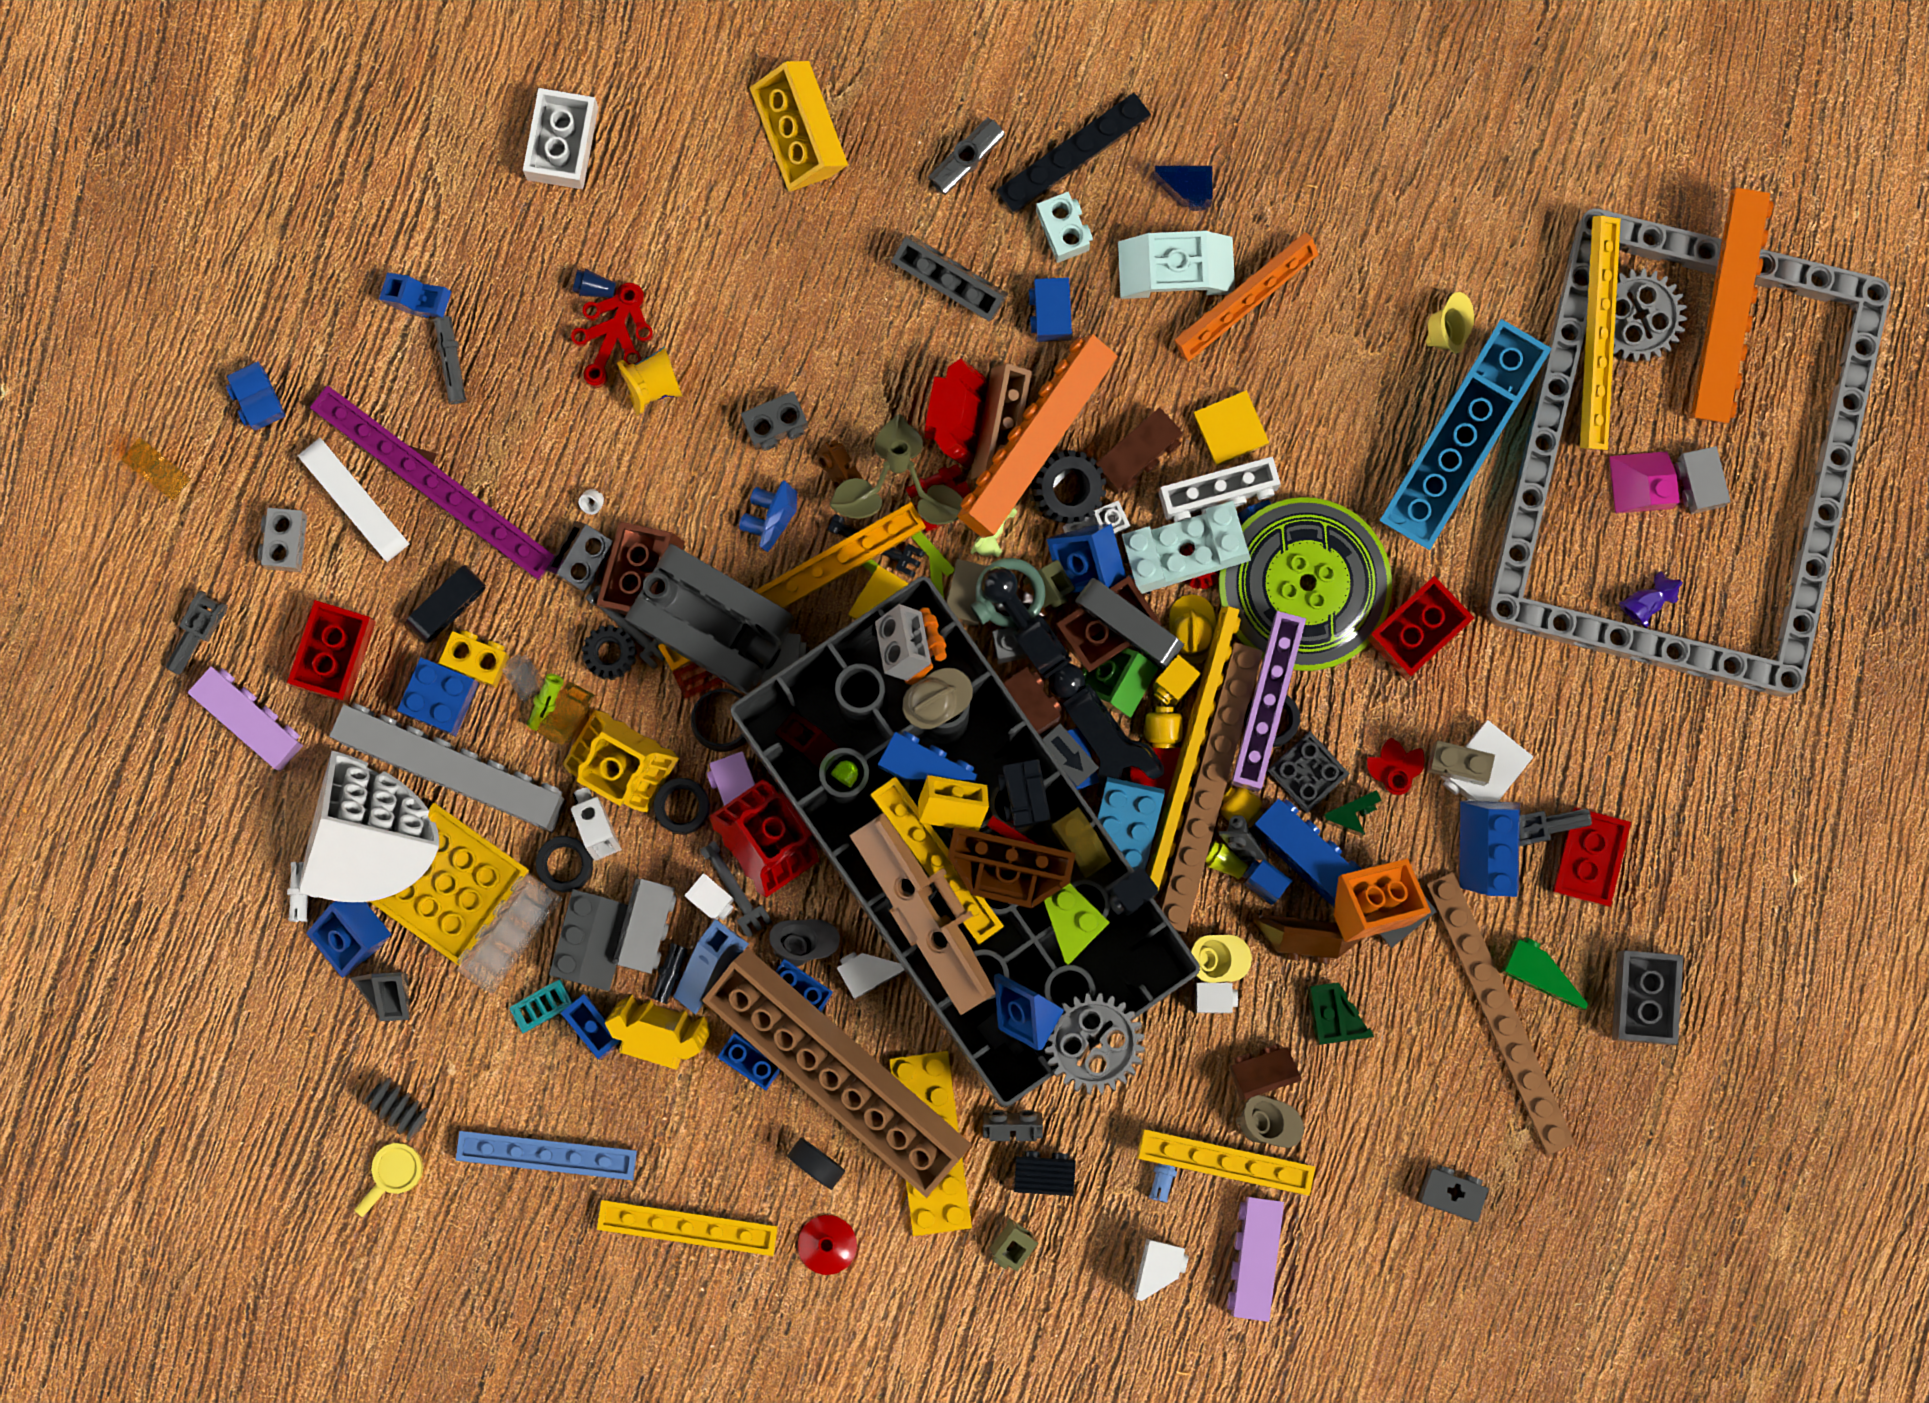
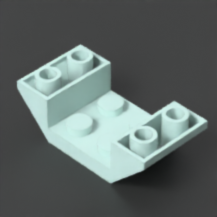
M1209 231L1146 233L1118 241L1120 299L1149 298L1150 292L1206 290V295H1227L1235 290L1233 240L1230 236Z

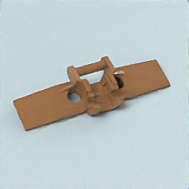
M884 813L849 835L893 905L889 911L910 945L914 946L917 944L960 1015L996 994L972 948L958 927L959 924L972 917L973 914L971 911L966 912L944 877L947 874L945 869L943 868L927 877L915 856ZM903 879H909L915 887L912 895L903 891L901 887ZM930 884H935L956 918L954 921L947 915L940 917L934 910L928 899V896L933 894ZM936 932L944 934L948 941L946 947H940L935 943L934 935Z

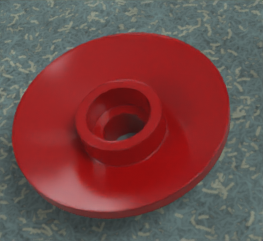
M822 1215L810 1220L803 1227L798 1238V1252L802 1262L807 1268L821 1275H833L846 1269L853 1261L857 1250V1239L852 1227L845 1220L833 1215ZM828 1239L832 1242L833 1247L830 1251L822 1249L821 1243L823 1240Z

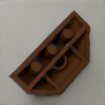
M954 826L948 859L971 895L1033 908L1069 884L1076 853Z
M1252 913L1250 916L1252 924L1275 953L1283 954L1284 960L1300 961L1301 956L1312 957V963L1329 965L1330 960L1338 959L1363 939L1345 942L1337 923L1258 913Z

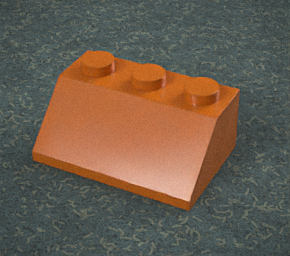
M1408 858L1342 874L1338 877L1334 918L1345 942L1410 926L1431 913Z

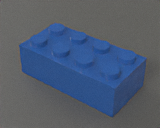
M1278 798L1251 829L1334 908L1338 877L1342 874L1362 870L1361 867L1352 860L1348 863L1340 856L1342 850L1331 840L1325 842L1318 835L1321 832L1319 828L1310 820L1304 822L1296 815L1299 810L1286 799L1283 802Z

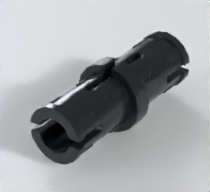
M674 943L670 944L663 967L658 969L660 974L650 996L651 999L668 1004L675 981L680 979L681 975L678 973L686 952H688L687 948Z

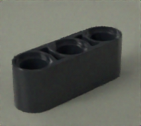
M464 565L429 596L407 618L405 624L425 644H428L483 593L486 585L467 565Z

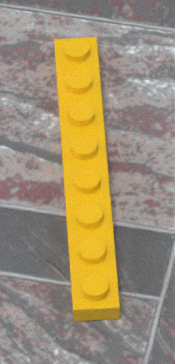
M1593 216L1586 318L1580 448L1608 450L1621 219L1607 216Z

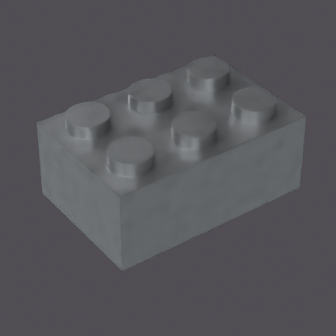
M1627 950L1617 952L1612 1040L1662 1045L1678 1044L1683 955Z

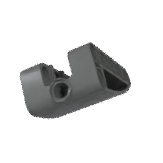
M669 544L653 573L645 578L642 591L624 620L745 694L753 691L766 669L769 670L774 665L781 652L780 646L796 621L794 616L784 608L673 544ZM656 582H664L665 589L662 593L657 595L651 593L652 586Z

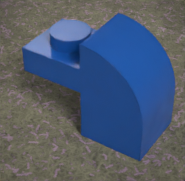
M387 272L379 300L415 316L428 319L430 316L443 318L452 291L446 287L423 284L408 275Z

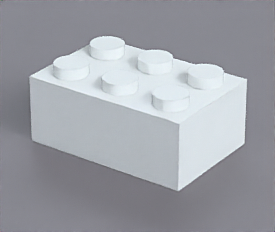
M538 88L523 172L527 180L583 189L599 108L595 97Z

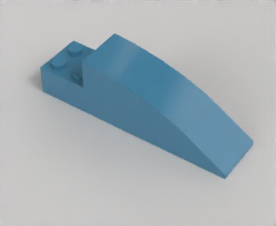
M1500 319L1379 521L1430 550L1552 348Z

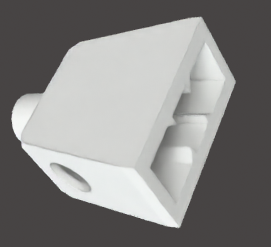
M589 788L575 791L573 797L577 805L571 808V812L585 848L594 861L621 851L619 841L599 798H593Z

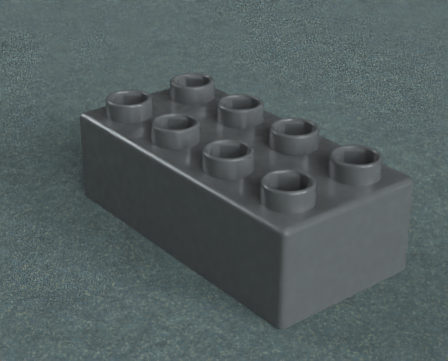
M918 577L731 706L732 717L750 747L812 833L821 850L1000 1107L1012 1105L1055 1075L1054 1072L1059 1065L1049 1066L1048 1061L1054 1055L1045 1053V1048L1052 1046V1043L1046 1042L1043 1049L1039 1051L1023 1043L1026 1050L1017 1057L1005 1042L995 1050L976 1029L974 1020L996 1003V995L994 994L960 1015L917 944L914 946L910 945L889 911L893 905L849 836L883 814L870 794L895 777L878 768V763L895 732L902 735L903 731H906L920 739L919 745L927 749L933 745L947 753L946 759L954 763L959 759L973 766V773L977 774V779L974 783L987 785L989 808L979 832L1000 837L1004 836L987 826L992 816L1014 829L1013 822H1006L1003 805L1009 804L1007 792L1001 793L998 774H1003L1002 768L1005 765L1039 759L1051 821L1014 830L1038 845L1076 853L1069 883L1110 922L1067 965L1063 960V955L1044 901L1033 908H1027L984 898L1004 927L979 945L963 923L959 924L958 927L972 948L994 991V975L999 973L1039 994L1064 1009L1062 1005L1064 1003L1071 1008L1074 1007V997H1077L1081 1003H1085L1086 994L1089 993L1091 1000L1096 1001L1098 994L1102 993L1103 1002L1105 1003L1112 996L1115 998V1007H1118L1123 1002L1126 1003L1124 1014L1134 1011L1135 1017L1132 1019L1134 1020L1199 973L1200 965L1154 898L1129 916L1123 913L1117 915L1107 901L1110 898V890L1133 873V868L928 577ZM898 604L918 611L925 607L929 608L939 624L937 628L938 633L945 640L946 659L937 661L933 655L930 658L933 668L923 678L943 668H955L969 678L973 688L972 699L968 707L960 714L932 729H921L912 725L904 714L903 698L907 690L913 685L905 683L903 679L884 673L875 621ZM793 712H796L822 730L839 747V749L833 750L825 756L819 770L810 765L775 734ZM897 778L918 807V799L925 782H905ZM931 825L949 849L954 828ZM909 879L902 880L901 887L903 891L912 895L915 887ZM934 883L930 884L933 894L928 896V899L934 910L940 917L947 915L954 921L956 918ZM936 932L934 935L935 943L940 947H946L948 943L946 937L942 932ZM1088 1016L1085 1018L1083 1026L1090 1030L1096 1029L1100 1024V1019L1096 1016ZM1108 1022L1097 1040H1088L1089 1050L1100 1043V1038L1111 1028L1112 1022ZM1071 1040L1065 1045V1051L1069 1054H1076L1082 1048V1044L1077 1040Z

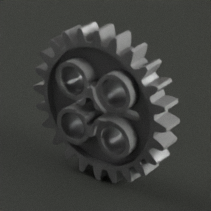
M1644 268L1640 271L1639 276H1636L1633 269L1629 271L1628 278L1624 274L1619 273L1617 277L1619 283H1617L1616 302L1624 303L1627 313L1625 316L1615 314L1613 355L1621 351V360L1624 361L1630 354L1632 355L1633 363L1638 362L1640 355H1642L1645 362L1650 361V353L1658 359L1661 357L1660 348L1667 353L1672 349L1668 342L1677 344L1680 340L1675 333H1683L1685 331L1683 327L1678 325L1680 322L1687 320V317L1679 313L1686 309L1687 306L1678 305L1677 302L1683 297V294L1674 295L1672 293L1677 285L1674 284L1667 287L1665 285L1668 280L1667 276L1660 281L1657 280V271H1654L1650 277H1647L1646 269ZM1641 290H1649L1652 293V303L1645 304L1640 300L1639 294ZM1627 293L1632 294L1635 307L1630 299H1628ZM1636 309L1638 312L1645 313L1646 316L1642 321L1633 318V315L1637 313ZM1659 315L1665 320L1664 329L1658 330L1652 325L1653 316ZM1643 324H1644V326L1646 327V329L1648 330V332L1651 334V336H1652L1651 339H1648V338L1646 337V333H1645V329H1644V327H1643ZM1627 328H1634L1639 332V340L1637 342H1630L1626 338Z
M1089 993L1086 994L1085 1003H1081L1077 997H1074L1075 1006L1072 1008L1065 1003L1062 1004L1065 1014L1061 1015L1052 1031L1054 1034L1050 1035L1047 1042L1052 1043V1046L1045 1048L1046 1054L1054 1055L1048 1061L1049 1066L1059 1065L1054 1072L1055 1076L1058 1077L1065 1074L1064 1085L1067 1086L1074 1081L1076 1092L1083 1085L1086 1086L1088 1095H1091L1093 1087H1098L1100 1094L1104 1095L1106 1085H1109L1113 1091H1116L1115 1082L1117 1080L1126 1085L1127 1081L1124 1075L1126 1073L1133 1076L1136 1075L1132 1064H1142V1060L1136 1056V1053L1145 1052V1047L1137 1044V1042L1145 1039L1144 1034L1135 1033V1031L1142 1027L1141 1022L1131 1023L1135 1017V1012L1131 1011L1124 1014L1126 1003L1123 1002L1118 1007H1115V998L1113 996L1107 1003L1103 1002L1102 993L1098 994L1096 1001L1091 1000ZM1091 1015L1100 1019L1099 1026L1093 1030L1083 1026L1085 1018ZM1108 1022H1112L1111 1028L1100 1038L1101 1048L1094 1047L1084 1064L1078 1066L1077 1062L1090 1049L1088 1040H1097ZM1113 1034H1121L1124 1036L1125 1042L1121 1047L1113 1048L1108 1044L1109 1037ZM1071 1040H1077L1082 1044V1048L1076 1054H1069L1065 1051L1066 1043ZM1097 1058L1103 1059L1107 1063L1105 1070L1100 1073L1092 1072L1089 1069L1090 1063Z

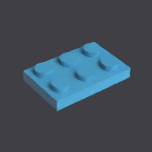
M1107 777L1097 818L1135 871L1139 867L1146 870L1165 789Z

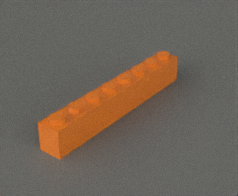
M1737 187L1730 192L1690 413L1691 419L1727 424L1730 418L1734 419L1737 402L1733 401L1735 390L1740 389L1742 382V373H1738L1740 361L1744 362L1747 354V344H1744L1745 333H1749L1752 326L1753 317L1749 315L1750 305L1755 304L1758 287H1754L1756 275L1759 276L1761 274L1763 259L1759 258L1761 247H1765L1768 239V230L1764 228L1766 218H1770L1773 211V201H1770L1771 193Z
M1094 334L1083 338L1078 337L1069 347L1071 353L1066 359L1061 360L1054 369L1055 376L1041 387L1038 392L1040 395L1039 399L1023 413L1025 419L1020 426L1017 425L1009 433L1007 445L995 453L992 458L993 465L979 476L976 481L977 488L973 493H969L961 502L960 507L962 509L957 517L981 538L996 534L1117 359L1118 355Z

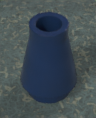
M586 268L585 271L577 269L572 292L579 293V296L612 298L616 282L606 279Z

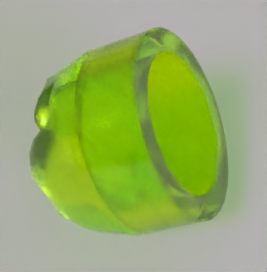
M843 761L834 768L831 775L846 786L852 787L858 777V770L853 762Z

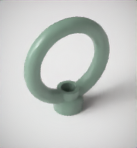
M1003 558L991 563L983 570L976 584V602L970 605L973 613L982 625L990 620L992 623L1002 627H1018L1011 616L998 613L982 592L981 581L983 575L994 567H1004L1025 574L1030 579L1034 589L1033 601L1027 610L1032 617L1040 613L1045 601V585L1040 573L1031 564L1017 558Z

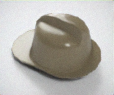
M943 668L931 673L907 690L903 698V711L906 718L912 725L921 729H932L942 725L968 707L973 691L971 682L963 672L955 668Z
M1261 1095L1249 1098L1245 1103L1241 1116L1236 1119V1123L1240 1125L1246 1138L1256 1143H1267L1278 1147L1290 1148L1299 1143L1304 1133L1303 1121L1299 1113L1292 1106Z

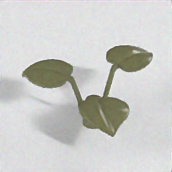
M898 414L881 429L875 439V452L880 458L887 460L883 463V470L876 486L872 488V485L864 479H849L837 487L830 501V507L845 517L861 519L874 515L882 507V499L876 493L880 491L890 469L894 473H903L907 469L910 471L918 495L923 498L918 502L917 511L920 517L928 523L942 525L958 520L957 515L962 509L960 504L963 498L956 491L944 485H932L928 489L927 494L922 490L914 469V462L910 461V459L915 458L922 451L923 440L920 434L906 422L903 416Z

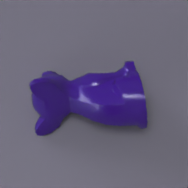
M1660 571L1654 578L1655 588L1637 591L1624 601H1620L1619 606L1635 624H1641L1644 628H1647L1649 626V618L1661 610L1665 601L1673 604L1679 600V588L1683 583L1680 579L1665 578L1664 573Z

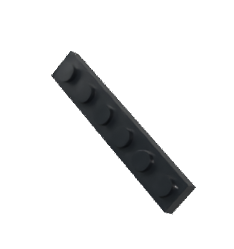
M1133 92L996 190L997 195L1012 215H1014L1151 118V113L1135 92Z

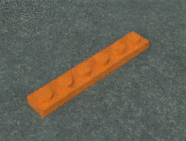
M1305 232L1299 238L1293 240L1288 247L1277 256L1271 258L1254 275L1249 276L1237 289L1227 294L1214 308L1204 313L1197 322L1182 331L1174 340L1181 356L1187 362L1192 360L1319 254L1313 238Z

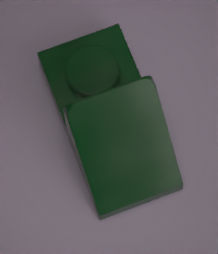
M1376 790L1322 815L1321 819L1326 824L1362 837L1365 835V832L1356 813L1359 812L1361 817L1377 810L1375 805L1382 800Z

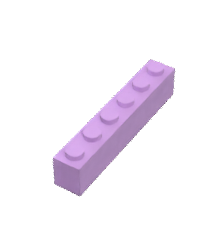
M1277 611L1274 616L1231 785L1257 792L1262 789L1306 618Z

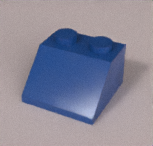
M1112 523L1086 526L1046 539L1052 561L1059 560L1076 589L1071 593L1081 592L1091 578H1095L1108 588L1113 587L1126 578Z
M339 901L331 903L306 932L342 978L379 950L392 935L366 902Z

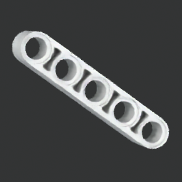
M320 437L297 455L386 562H389L409 545L408 541Z

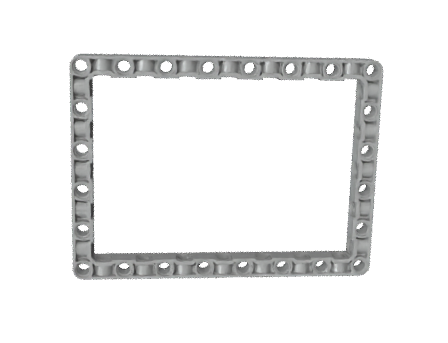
M1602 209L1588 210L1576 227L1549 342V347L1552 349L1546 357L1487 605V618L1493 625L1778 697L1790 696L1803 687L1891 296L1890 286L1885 280L1878 277L1764 249L1760 250L1759 258L1763 259V264L1767 271L1759 276L1756 275L1754 285L1770 289L1774 286L1794 291L1795 295L1823 302L1831 300L1850 305L1849 308L1854 312L1851 328L1846 333L1839 366H1842L1839 382L1834 387L1827 420L1830 421L1826 439L1821 444L1815 475H1817L1815 489L1813 495L1809 498L1802 530H1805L1802 547L1797 552L1790 585L1793 587L1789 605L1784 609L1778 636L1780 645L1776 661L1523 598L1587 326L1592 237L1587 222L1592 221L1593 216L1620 218L1619 249L1627 250L1626 253L1652 260L1660 261L1664 259L1680 263L1682 267L1716 275L1722 242L1720 238ZM1643 235L1652 236L1655 240V245L1646 244L1643 240ZM1699 249L1708 250L1711 259L1702 258ZM1574 276H1583L1587 281V285H1578L1574 280ZM1811 276L1819 277L1822 281V287L1815 286L1812 283ZM1867 290L1875 291L1878 295V301L1870 299ZM1561 330H1570L1574 335V340L1564 339ZM1855 344L1863 345L1866 355L1859 354L1855 349ZM1548 385H1558L1561 389V395H1553L1549 391ZM1843 398L1853 402V410H1848L1844 407ZM1542 438L1546 440L1549 445L1548 450H1540L1536 446V439ZM1831 453H1836L1841 457V465H1836L1831 461ZM1523 494H1532L1535 497L1536 504L1533 506L1525 504L1522 499ZM1819 508H1824L1828 511V521L1819 517ZM1516 548L1520 550L1523 555L1522 561L1513 560L1509 554L1510 549ZM1807 563H1811L1816 567V576H1811L1807 573ZM1497 604H1505L1509 608L1510 614L1508 617H1502L1497 613ZM1554 618H1561L1565 621V631L1555 629L1553 625ZM1795 618L1800 619L1804 623L1805 629L1803 632H1799L1794 628L1793 621ZM1611 632H1617L1622 636L1621 645H1615L1611 642ZM1668 646H1673L1678 650L1679 657L1677 660L1671 659L1668 656ZM1725 660H1730L1734 663L1736 667L1734 674H1730L1724 669ZM1782 674H1786L1791 678V688H1786L1782 685Z

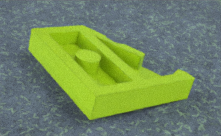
M1070 883L1044 901L1063 955V960L1067 965L1110 923Z

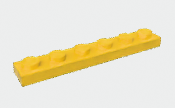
M896 776L871 793L872 799L882 813L886 815L927 875L930 877L939 870L945 869L947 874L944 877L966 912L971 911L973 914L972 917L963 922V925L978 945L1002 929L1004 925L985 899L970 894L948 859L949 849L930 824L919 823L918 807Z
M1142 1129L1136 1159L1306 1196H1310L1315 1166Z
M601 1200L597 1230L774 1256L778 1226Z

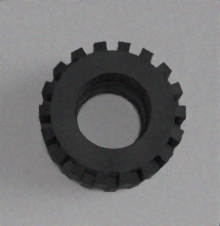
M1057 450L1051 453L1032 480V483L1028 486V489L1032 490V494L1029 495L1030 501H1034L1036 504L1034 508L1042 512V516L1062 523L1085 521V517L1093 516L1095 514L1093 510L1100 508L1102 502L1099 501L1100 498L1106 495V491L1102 490V485L1106 484V478H1101L1100 474L1103 473L1101 466L1095 465L1097 462L1095 459L1087 457V454L1074 450ZM1065 469L1074 471L1080 481L1078 496L1068 504L1061 503L1056 498L1053 489L1055 478Z

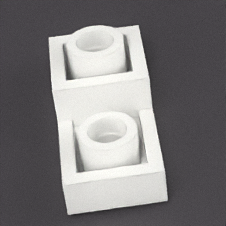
M1118 500L1094 510L1095 514L1091 517H1085V521L1065 524L1063 529L1066 533L1086 526L1112 523L1114 534L1116 535L1131 526Z

